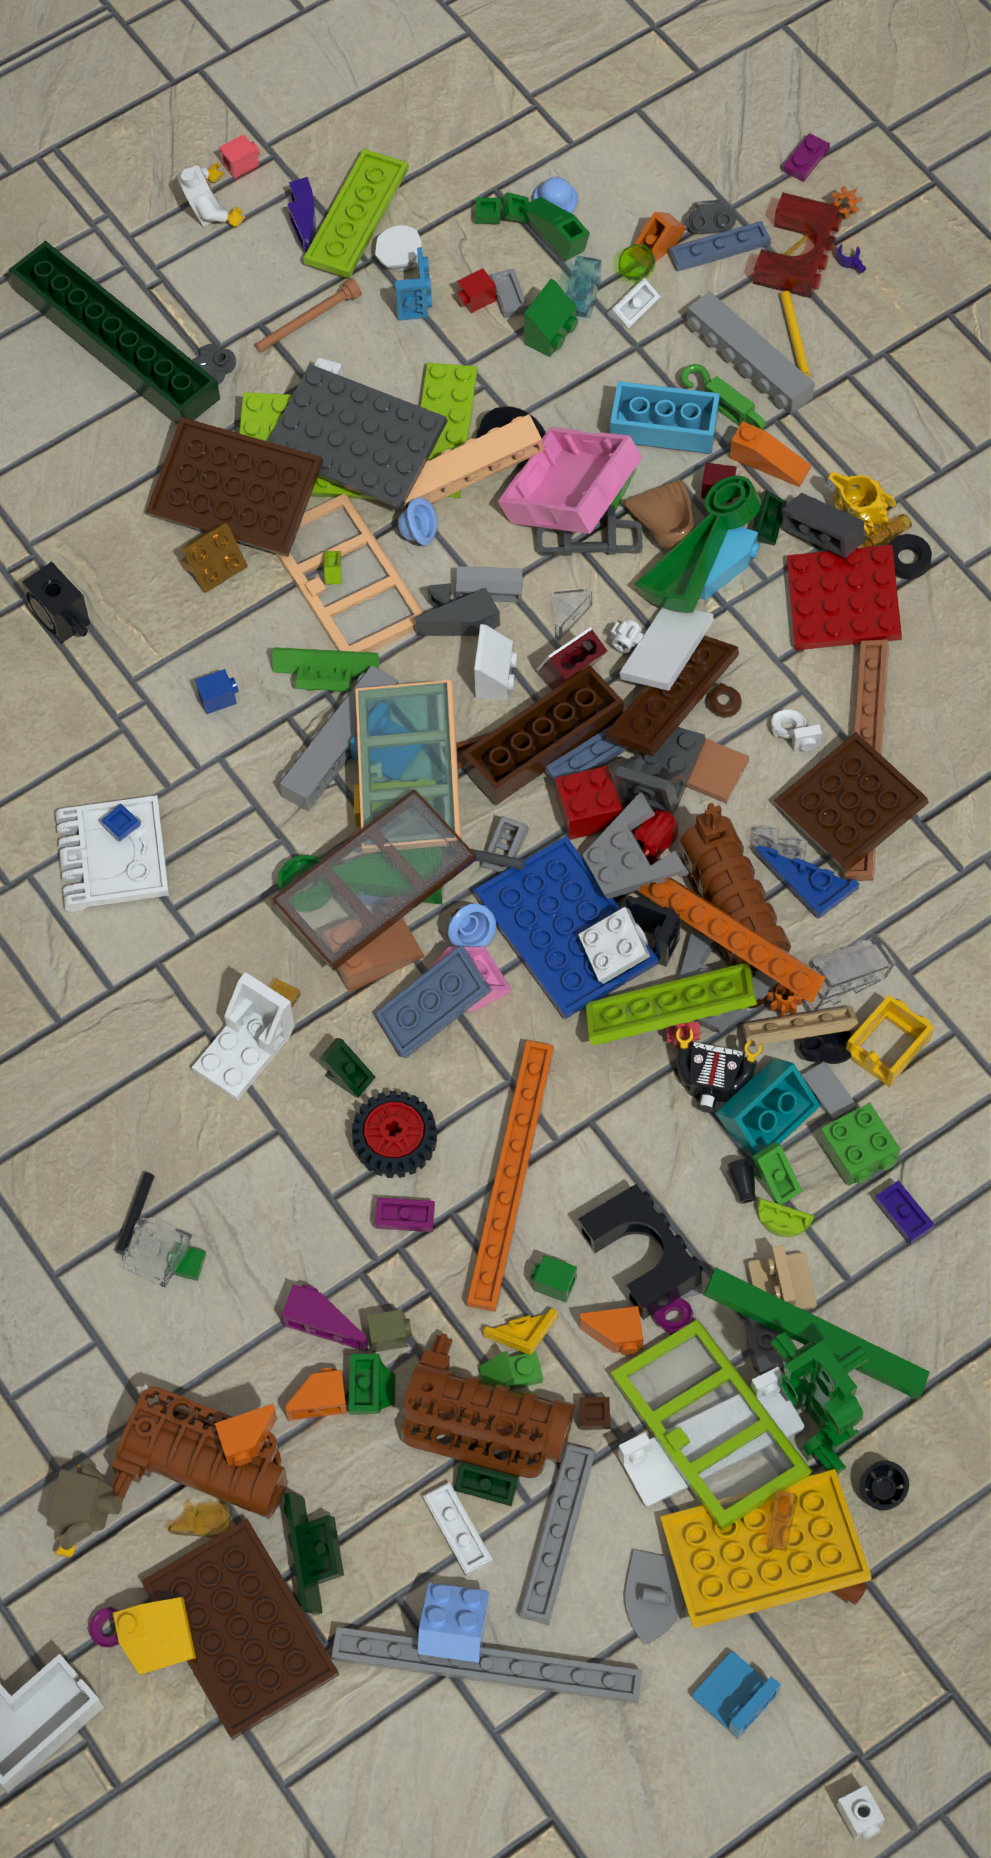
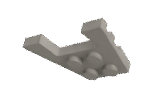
M642 792L630 802L583 853L587 865L607 899L640 890L641 886L655 882L660 884L666 882V878L676 875L683 877L689 874L676 851L650 865L631 831L655 815Z
M693 930L691 932L679 979L714 971V969L703 965L716 946L714 940ZM760 970L753 977L756 1000H762L769 994L768 990L778 983ZM747 1008L721 1013L718 1016L697 1019L694 1022H699V1024L721 1034L748 1010Z

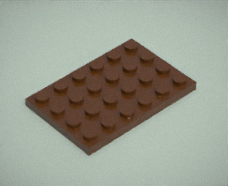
M181 417L146 513L149 516L206 533L225 522L228 524L237 542L289 557L324 460L320 456Z
M248 1519L238 1523L141 1581L152 1602L179 1597L184 1598L196 1655L195 1659L189 1660L187 1663L231 1740H234L339 1676L334 1663Z

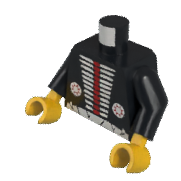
M679 1027L676 1031V1038L680 1042V1045L677 1046L676 1054L677 1071L682 1083L689 1087V1094L700 1097L698 1109L708 1113L714 1112L716 1101L726 1103L730 1100L731 1095H735L752 1079L757 1064L755 1058L762 1053L763 1044L760 1043L757 1053H753L750 1050L752 1040L746 1043L745 1052L692 1042L691 1046H689L688 1042L693 1038L692 1029L690 1028V1036L687 1039H682L679 1036Z

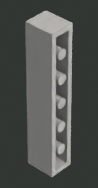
M709 291L687 307V324L689 328L699 333L710 347L716 348L727 362L733 363L744 377L750 378L761 392L767 393L779 408L785 409L791 415L813 399L815 383L713 293Z
M371 666L366 673L363 672L359 676L355 688L398 685L399 681L378 668ZM355 688L344 695L337 711L330 713L326 720V725L321 731L315 732L308 748L298 754L293 767L289 771H285L280 778L281 796L309 812L351 758L350 741L357 733ZM395 700L368 702V716L372 714L380 702L390 707Z

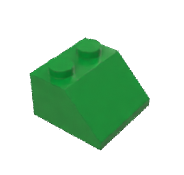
M553 279L548 281L524 313V345L548 357H551L555 350H559L563 346L565 337L569 332L572 333L578 324L577 307Z

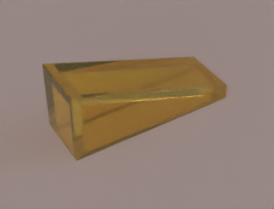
M776 1490L767 1548L786 1551L798 1500L795 1493Z

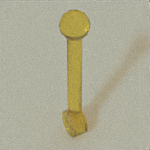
M808 229L806 235L787 252L778 255V261L786 263L789 256L809 238L816 236V231Z

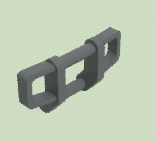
M610 505L601 517V519L607 518L608 541L572 542L571 531L563 530L564 547L545 548L542 545V533L554 529L537 527L538 554L540 556L563 554L564 556H569L572 553L608 552V555L616 553H641L642 525L638 521L616 519L615 505ZM616 527L635 529L637 531V544L616 545Z

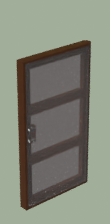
M413 789L275 895L271 901L325 963L335 971L475 862L477 857L424 798Z

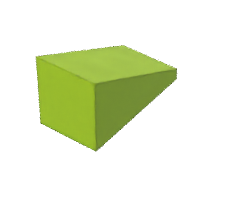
M324 551L325 585L342 584L341 551Z

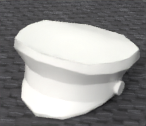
M398 225L383 231L377 238L376 258L393 271L400 272L411 267L414 268L418 263L417 248L422 247L417 230L409 226Z

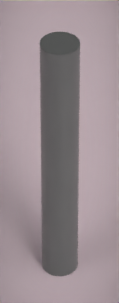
M450 846L447 847V855L459 857ZM471 849L476 854V861L524 870L525 859Z

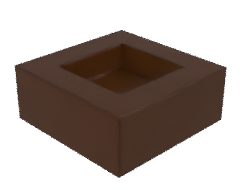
M609 1397L579 1398L581 1430L611 1428Z

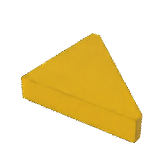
M550 1309L547 1314L532 1318L529 1315L510 1320L507 1325L496 1328L486 1326L483 1330L484 1337L532 1355L557 1319V1310Z

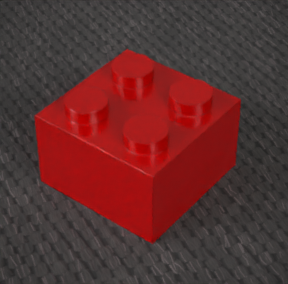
M608 766L555 778L556 798L570 840L604 832L622 812V806Z

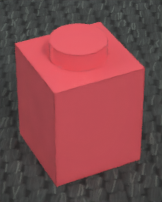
M244 134L219 147L221 163L234 179L259 166V149L255 142H250Z

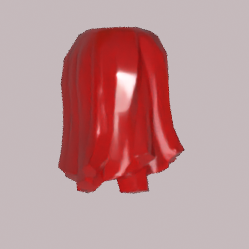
M666 810L655 811L654 816L641 823L638 828L632 831L646 858L652 865L659 861L660 855L675 842L678 836V823L675 817Z

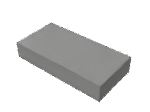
M514 269L490 274V278L496 284V296L504 318L525 313L528 305Z
M822 1062L802 1074L805 1082L832 1122L857 1109V1104L826 1062Z

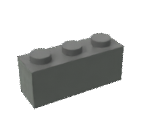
M802 492L782 509L783 529L844 558H847L865 541L863 520Z

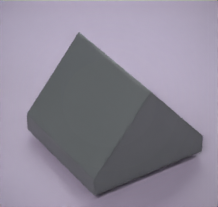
M451 583L427 587L428 603L435 609L451 602Z

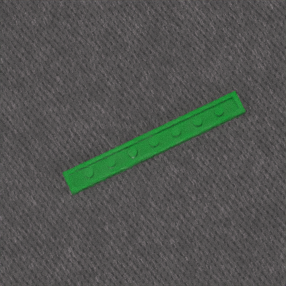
M717 1267L712 1272L703 1294L704 1296L781 1334L785 1332L788 1337L804 1345L809 1342L816 1345L823 1341L836 1359L859 1345L864 1348L869 1360L855 1370L916 1400L922 1396L930 1373L929 1371Z

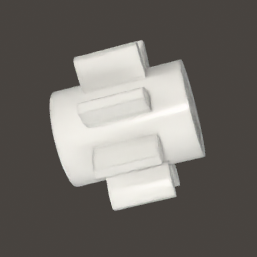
M625 620L622 624L616 622L610 631L612 633L610 637L613 640L612 645L623 653L631 652L632 649L635 650L644 635L641 633L642 628L640 625L632 620Z

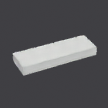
M450 1482L423 1496L428 1509L465 1576L493 1562Z

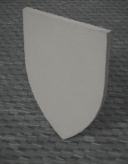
M633 1549L626 1583L625 1605L633 1630L644 1645H647L661 1637L672 1627L680 1616L685 1601L672 1558Z

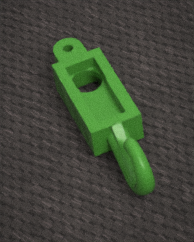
M692 364L682 370L680 378L686 387L690 389L694 387V384L688 380V375L699 373L704 382L705 392L720 393L719 412L736 425L740 426L743 421L760 429L766 426L765 420L754 412L755 404L718 376L711 380L704 366Z

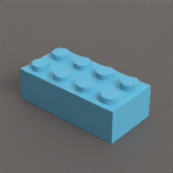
M618 381L610 421V434L629 435L634 444L712 454L719 413L720 393Z

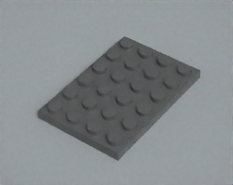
M309 364L268 442L322 457L324 461L318 477L402 510L448 421L446 416Z

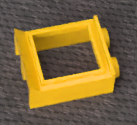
M888 995L848 1040L846 1049L852 1054L850 1059L890 1088L900 1073L928 1041L930 1042L934 1026L924 1016H918L911 1011L903 1001ZM884 1019H887L915 1039L914 1043L892 1068L879 1061V1055L874 1051L868 1053L860 1047Z

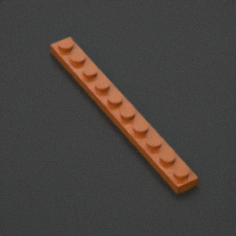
M669 877L666 878V882L660 884L655 882L641 886L640 890H637L660 906L673 909L680 915V919L804 1000L814 1001L826 978L824 975L681 883Z
M526 1040L467 1300V1307L493 1312L497 1310L554 1053V1045Z

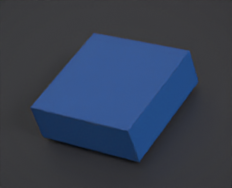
M122 804L101 820L102 826L119 842L140 826L139 820Z

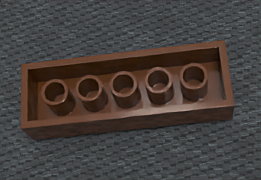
M589 665L463 751V769L491 801L498 805L544 773L547 765L613 725L623 713L624 701Z

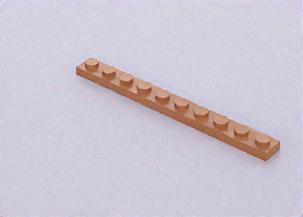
M888 640L861 641L855 732L882 755L889 644ZM876 848L845 873L847 881L852 879L856 881L874 880Z

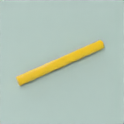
M783 291L780 296L798 369L809 377L810 371L791 294L789 291Z

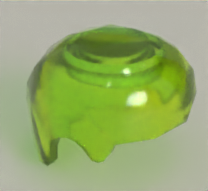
M633 244L625 248L619 256L618 269L623 277L630 281L640 282L643 278L648 279L655 271L656 259L654 253L644 244Z

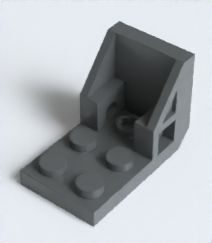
M677 727L654 756L640 753L639 758L632 756L620 764L616 770L615 778L621 799L632 801L642 792L651 808L666 810L671 814L675 812L706 741L705 735Z

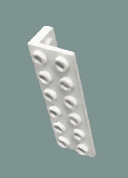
M776 1367L752 1379L751 1390L785 1436L789 1438L803 1431L804 1424L780 1385L779 1379L782 1372L779 1367ZM738 1395L667 1431L670 1433L672 1430L681 1427L686 1433L690 1443L681 1448V1451L689 1462L692 1463L753 1425L759 1419L742 1396ZM767 1431L699 1475L704 1480L776 1444V1442ZM646 1432L619 1445L618 1457L645 1507H650L690 1487L654 1437L649 1439Z

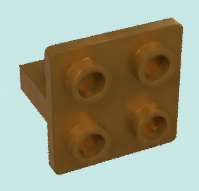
M225 522L182 548L186 557L181 559L180 562L185 570L195 575L204 592L210 591L248 566L228 524Z

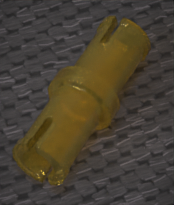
M901 514L889 523H882L876 531L865 536L864 547L875 548L876 546L890 543L896 536L911 528L912 522L906 514Z

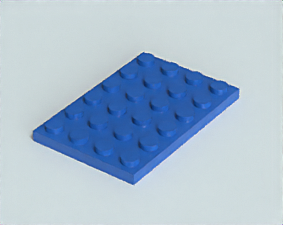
M567 836L525 859L524 870L510 868L474 889L475 897L481 905L486 906L492 911L497 927L564 1019L584 1009L586 1004L591 1001L599 1000L658 964L659 959L651 948L646 945L650 954L649 958L604 984L598 981L578 934L619 911L621 908L613 898L607 899L603 894L589 866Z

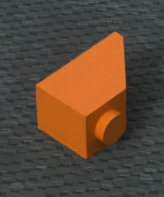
M654 211L628 253L645 268H648L669 252V247L677 244L686 227L670 213Z
M638 1306L580 1313V1329L613 1353L621 1352L622 1355H631L643 1349L644 1339Z
M324 1368L319 1370L318 1373L311 1374L285 1406L288 1421L347 1413L342 1370Z
M273 1404L215 1423L228 1466L233 1464L235 1466L245 1465L253 1457L258 1456L277 1420Z

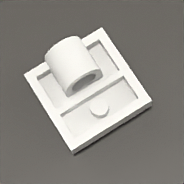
M626 907L578 934L598 981L603 984L650 957L646 947L648 940L641 927L635 923L630 910Z

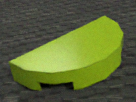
M759 1198L757 1213L760 1222L767 1231L776 1236L789 1238L800 1235L810 1227L814 1220V1215Z

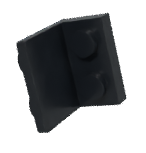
M628 896L626 908L630 910L635 923L643 931L653 934V939L656 940L653 951L656 952V956L659 959L658 964L667 967L680 940V915L669 907L661 908L653 905L643 897L635 898Z

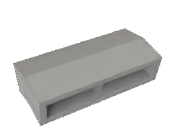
M457 566L456 600L486 588L495 602H522L523 568Z

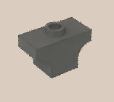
M745 1317L743 1323L747 1338L746 1345L754 1371L758 1370L759 1376L776 1367H779L780 1371H784L783 1359L770 1343L779 1332L749 1317Z

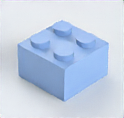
M428 1583L419 1626L418 1654L479 1663L488 1617L489 1591Z

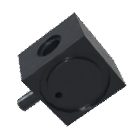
M52 561L22 581L29 610L60 644L76 633L80 637L87 635L88 629L86 626L90 624L84 596Z

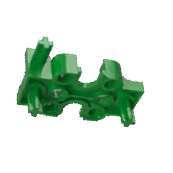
M785 1332L783 1334L780 1333L770 1342L783 1359L785 1373L780 1376V1385L792 1404L796 1406L801 1403L802 1411L804 1413L807 1412L819 1427V1432L806 1442L801 1453L807 1461L816 1456L826 1471L835 1469L837 1475H839L846 1466L834 1451L858 1436L859 1431L857 1429L854 1430L853 1427L863 1419L862 1408L855 1397L857 1385L848 1373L868 1361L869 1358L865 1354L864 1348L859 1345L837 1359L823 1341L816 1345L809 1342L797 1349Z

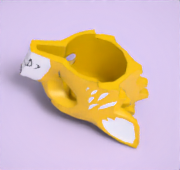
M832 472L824 485L834 494V506L837 509L864 521L865 541L863 543L866 546L870 544L869 532L875 531L874 525L882 527L884 523L889 522L886 510L888 506L894 508L897 506L895 499L885 493L880 483L871 479L870 476L857 475L848 477Z

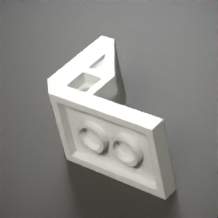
M246 972L238 980L224 1015L225 1028L192 1066L193 1073L237 1102L288 1041L295 1027L291 1001Z

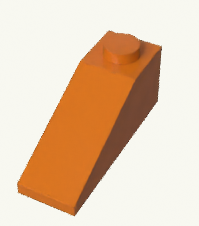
M743 421L731 440L730 459L795 486H801L811 469V465L767 431Z

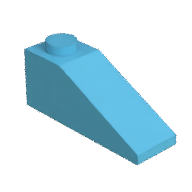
M744 527L727 531L700 599H708L748 568L752 558H757L761 544L757 543L758 532Z

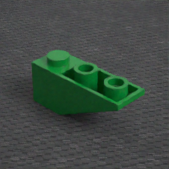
M538 197L521 206L522 212L564 261L585 251L590 232L575 215L542 197Z

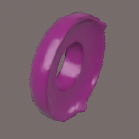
M682 1298L676 1299L654 1313L655 1321L659 1327L670 1335L689 1325L694 1314L690 1304ZM671 1311H678L682 1314V1318L677 1322H669L666 1319V1315Z
M107 1607L99 1610L92 1617L89 1624V1633L91 1639L97 1645L104 1648H112L119 1645L117 1632L111 1637H106L103 1634V1625L108 1620H114L113 1613L120 1610Z

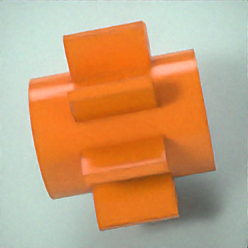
M843 186L841 187L842 194L836 191L832 193L836 199L830 206H835L837 210L836 216L840 213H845V217L849 218L851 216L850 210L856 213L860 210L856 205L862 198H857L855 194L856 188L852 191H847V187ZM845 197H848V198H849V201H848V204H849V205L846 206V207H844V206L842 205V204L844 203V200H843V199H844Z
M781 984L774 985V992H769L767 1000L772 1002L770 1011L776 1010L781 1014V1017L790 1012L795 1015L797 1011L796 1005H802L803 998L797 996V994Z

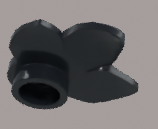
M842 1031L806 1037L799 1047L800 1056L809 1062L821 1060L828 1064L843 1063L852 1057V1054L846 1049L847 1042L851 1038V1032Z

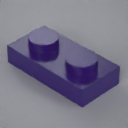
M899 1180L875 1196L877 1204L910 1244L934 1229L935 1224Z

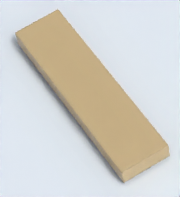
M852 1006L741 1024L745 1042L747 1043L752 1040L750 1047L758 1046L760 1043L764 1045L859 1029L858 1019Z

